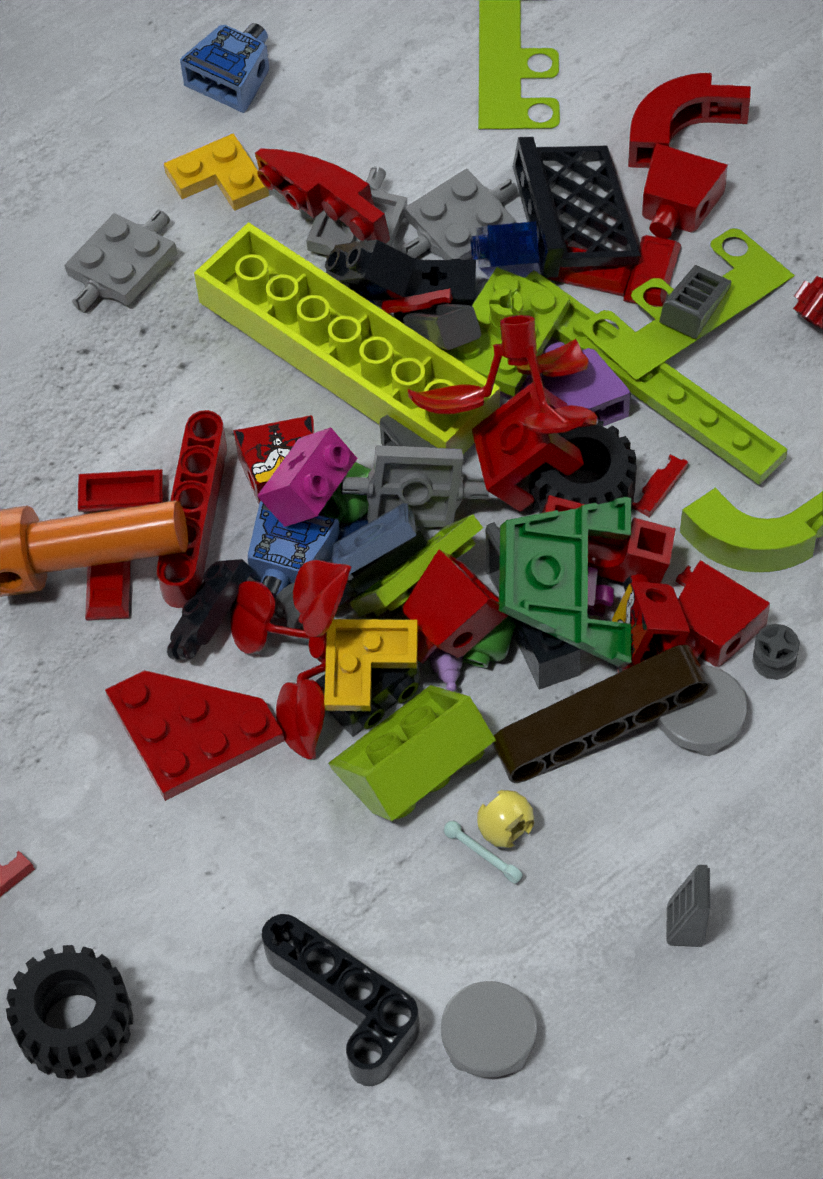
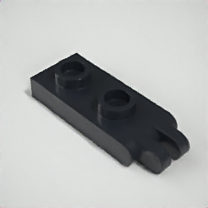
M243 559L216 561L206 570L203 575V583L195 596L184 605L182 616L171 632V642L167 647V655L170 659H192L202 645L209 643L238 596L239 585L247 581L253 571Z

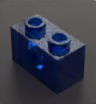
M536 221L477 227L476 236H471V255L473 260H479V268L539 263Z

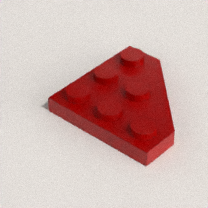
M146 670L105 689L111 706L165 801L285 741L282 729L263 698Z

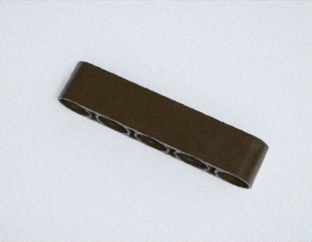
M678 645L502 728L494 735L496 741L492 745L509 780L514 783L525 782L698 700L708 692L710 683L689 645Z

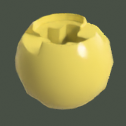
M500 790L497 792L499 795L487 806L481 805L477 812V824L486 841L496 847L511 848L515 846L512 842L525 831L529 834L534 826L533 808L524 796L516 791Z

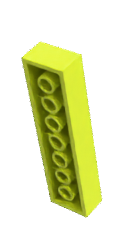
M249 222L194 272L199 303L379 425L380 419L388 415L435 447L462 449L464 454L475 443L472 428L500 408V387L496 384L493 386L491 395L484 398V405L470 411L455 414H438L417 406L409 398L408 389L415 392H425L465 384L482 388L485 386L487 378Z

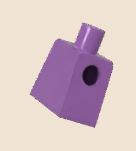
M554 343L543 354L565 345V343ZM587 348L582 350L589 361V366L586 370L556 377L540 374L545 389L566 402L567 405L581 406L593 411L597 415V419L604 422L603 426L629 417V389L594 349Z

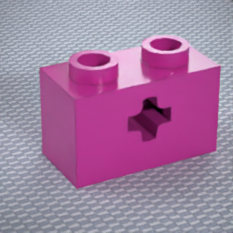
M331 427L299 438L257 497L284 527L317 517L358 458Z

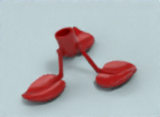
M527 315L510 316L500 320L502 344L493 345L494 357L484 387L465 384L425 392H415L408 389L409 398L417 406L429 412L455 414L479 408L484 405V398L489 397L492 393L501 358L504 356L507 358L509 365L517 366L519 373L532 375L542 413L532 414L525 418V427L528 430L540 434H555L568 432L578 427L598 424L597 415L587 408L567 405L553 409L548 405L540 374L556 377L581 372L588 368L589 361L576 339L545 354L536 356L535 318Z
M311 560L304 563L295 579L293 603L297 611L301 613L299 622L303 624L304 630L277 626L270 623L275 610V600L271 591L264 584L257 581H245L239 585L238 596L233 603L231 611L233 640L242 652L247 654L260 652L266 643L268 631L280 635L309 639L310 654L322 663L299 673L297 683L287 682L283 684L276 704V721L284 733L285 742L294 752L306 759H316V745L322 731L325 716L324 693L319 684L309 678L325 672L327 630L332 624L352 568L347 564H337L322 560Z

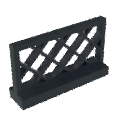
M518 137L512 167L541 275L545 278L558 277L560 267L639 265L641 255L608 146L536 147L534 137ZM583 160H600L601 166L595 171L581 162ZM543 161H556L563 165V167L557 172L545 165ZM571 171H574L586 178V180L580 185L566 176ZM594 184H597L609 191V194L603 198L589 189ZM558 185L571 192V194L564 199L552 192L551 189ZM581 198L595 207L588 213L574 203ZM604 211L616 218L617 222L611 226L597 218V216ZM565 212L579 220V222L572 227L560 220L559 217ZM589 226L603 235L596 241L582 233V231ZM612 239L624 246L626 251H614L605 245ZM573 240L588 250L586 252H568L567 245Z

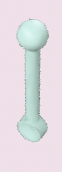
M449 821L445 824L444 834L448 838L460 840L502 871L510 882L517 884L521 880L523 875L518 868L511 864H506L465 834L458 822Z

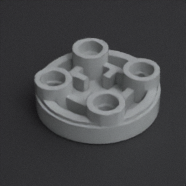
M700 665L710 683L708 692L698 700L656 719L658 728L677 745L694 750L703 756H711L716 754L720 748L731 743L740 734L746 720L747 700L741 685L730 674L716 667Z
M483 981L468 985L458 991L444 1009L441 1020L443 1046L450 1058V1062L458 1070L486 1078L515 1074L525 1066L535 1047L537 1020L533 1007L521 992L510 985L495 981Z

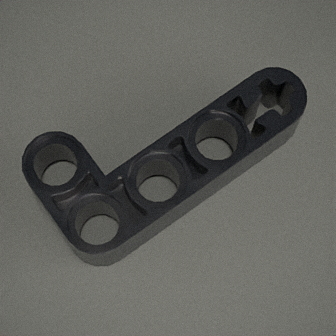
M289 914L272 916L262 928V941L268 963L358 1026L346 1044V1056L351 1077L363 1086L381 1084L392 1073L419 1036L420 1023L416 1001L402 989L296 917ZM290 940H293V945H294V946H292V945L289 944L288 942H289ZM318 963H329L333 966L329 972L324 974H316L311 971L312 967ZM358 988H365L371 992L363 1000H353L348 997L350 992ZM395 1014H402L409 1018V1021L400 1027H393L386 1023L387 1019ZM366 1051H375L381 1055L380 1059L372 1064H363L357 1060L358 1056Z

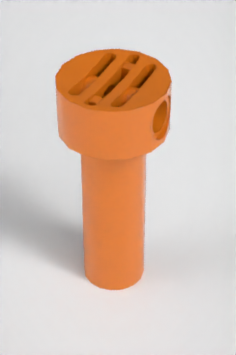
M170 501L39 521L33 508L28 505L0 509V597L41 591L45 587L47 573L185 553L188 546V532L184 511L180 502Z

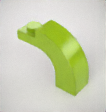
M715 487L682 509L680 533L700 553L723 566L747 572H774L788 569L812 558L816 538L823 536V491L785 516L766 519L753 517L741 512Z

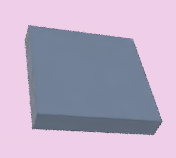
M403 503L334 543L332 563L350 565L352 567L350 575L415 537V516L408 504Z

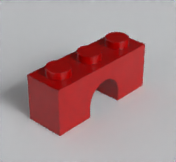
M549 495L542 513L576 509L585 504ZM633 518L631 522V536L624 541L588 536V566L598 569L597 576L623 583L628 577L636 574L647 576L650 583H661L670 565L676 528Z

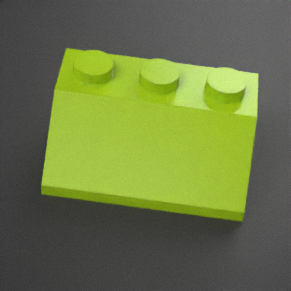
M430 685L328 764L332 771L373 814L393 821L410 814L415 809L416 802L429 792L438 791L446 786L451 779L450 776L462 766L478 761L484 755V749L496 741L470 696Z

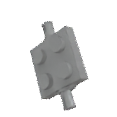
M374 166L370 169L366 182L370 185L374 206L385 213L390 241L386 244L392 247L404 218V207L408 206L407 197L389 194L382 190L380 187L386 177V171L379 167L377 172V166ZM322 211L316 216L306 243L308 251L329 255L335 245L360 242L361 240L356 238L350 228L339 219L337 221L332 220L325 211Z
M466 168L404 207V217L417 230L419 237L402 246V252L413 258L430 250L441 256L444 260L471 259L516 229V220L501 203L518 193L517 186L514 182L512 183L511 179H507L504 183L491 190L483 186Z
M157 210L145 224L141 225L113 213L64 265L69 277L85 285V288L72 300L73 305L78 310L85 312L98 297L113 298L129 306L178 254L175 242L158 234L170 222L169 216L164 211L161 213V210Z
M376 445L374 463L368 477H344L341 482L342 495H367L369 503L367 512L368 523L397 506L407 503L415 516V526L445 527L454 523L455 511L462 499L487 500L489 492L486 490L484 482H463L461 475L463 466L462 449Z

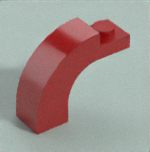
M696 73L674 78L656 87L640 102L634 112L630 127L628 167L649 168L656 143L669 147L672 138L680 130L698 123L748 124L751 86L711 85L712 73Z

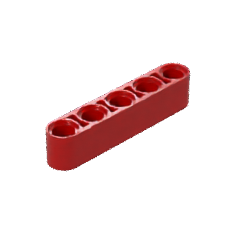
M209 410L193 413L186 422L170 501L180 502L187 524L188 542H191V544L187 546L185 553L159 556L157 564V577L162 597L169 606L175 608H183L187 601L195 596L202 584L227 455V442L223 421L217 413ZM176 579H185L184 581H181L179 583L172 582Z

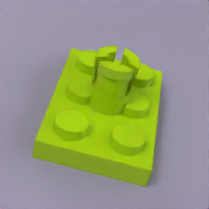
M496 267L472 305L480 327L481 337L451 350L445 349L444 351L480 375L488 378L494 357L493 345L502 344L500 320L510 316L527 315L535 318L536 356H540L570 307V296ZM502 356L494 384L500 387L501 392L514 397L528 375L519 373L517 366L509 365L507 358Z
M474 514L445 526L427 540L428 543L425 548L358 595L349 604L359 617L371 612L379 616L388 609L390 611L396 609L410 596L408 590L415 588L439 549L457 559L476 544L472 537L481 531L483 526Z

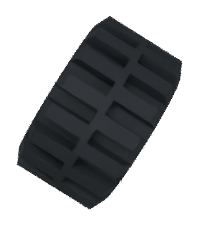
M598 420V424L593 426L578 427L568 432L558 433V435L578 447L581 451L584 465L577 470L592 471L602 478L592 483H575L564 478V473L545 462L529 474V494L534 497V502L531 503L534 511L539 510V514L542 513L549 495L585 505L591 503L602 504L612 502L617 498L629 497L631 498L632 507L637 465L635 450L630 449L631 442L626 436L619 437V429L614 426H610L608 429L603 427L604 422Z
M63 945V952L55 954L53 948L43 951L44 959L37 961L32 957L25 963L28 971L25 974L18 971L13 978L17 989L8 990L6 999L10 1007L6 1008L7 1019L25 1058L31 1064L35 1062L38 1070L48 1074L53 1068L57 1078L67 1079L69 1071H75L77 1078L88 1076V1068L95 1066L97 1072L107 1067L104 1060L108 1056L116 1060L122 1053L119 1042L128 1043L131 1036L128 1025H133V1012L130 1007L132 1004L117 967L112 968L110 959L103 954L96 958L93 949L84 946L80 953H76L73 945ZM82 995L96 1001L91 1015L83 1023L75 1027L57 1029L45 1024L46 1016L50 1009L63 998Z

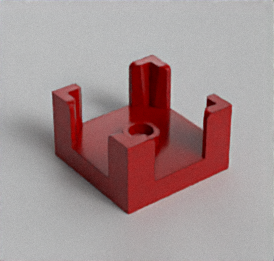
M534 382L472 428L486 490L520 512L534 502V497L515 484L543 463L547 462L565 475L572 474L584 465L579 448L558 435V433H534L525 427L526 417L542 413ZM544 388L549 406L553 409L567 406L566 402Z

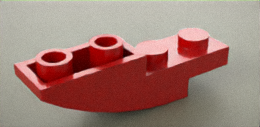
M260 148L255 152L259 168L257 175L262 184L267 189H275L282 194L289 205L295 210L301 209L313 219L322 211H325L332 220L337 221L339 219L347 225L354 236L361 241L377 239L385 244L390 241L385 213L374 206L370 185L366 181L338 165L306 154Z

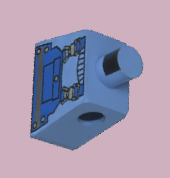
M251 23L243 33L227 25L218 26L180 59L184 86L245 113L269 71L268 51L265 45L268 39L266 30L257 23Z
M260 501L248 551V565L253 569L250 574L251 578L264 584L271 591L275 599L282 589L295 582L298 571L304 563L311 560L330 562L333 555V544L338 541L340 533L338 519L318 514L317 517L284 527L265 504Z

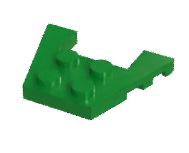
M622 497L612 502L602 504L591 503L561 512L555 510L509 519L501 524L499 611L613 665L625 667L630 664L631 624L588 618V536L623 541L631 536V498Z

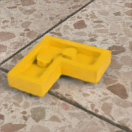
M234 133L164 163L165 173L181 199L218 185L235 211L269 196V190L262 184L257 175V168Z
M333 619L332 624L327 630L325 711H371L372 668H417V620Z

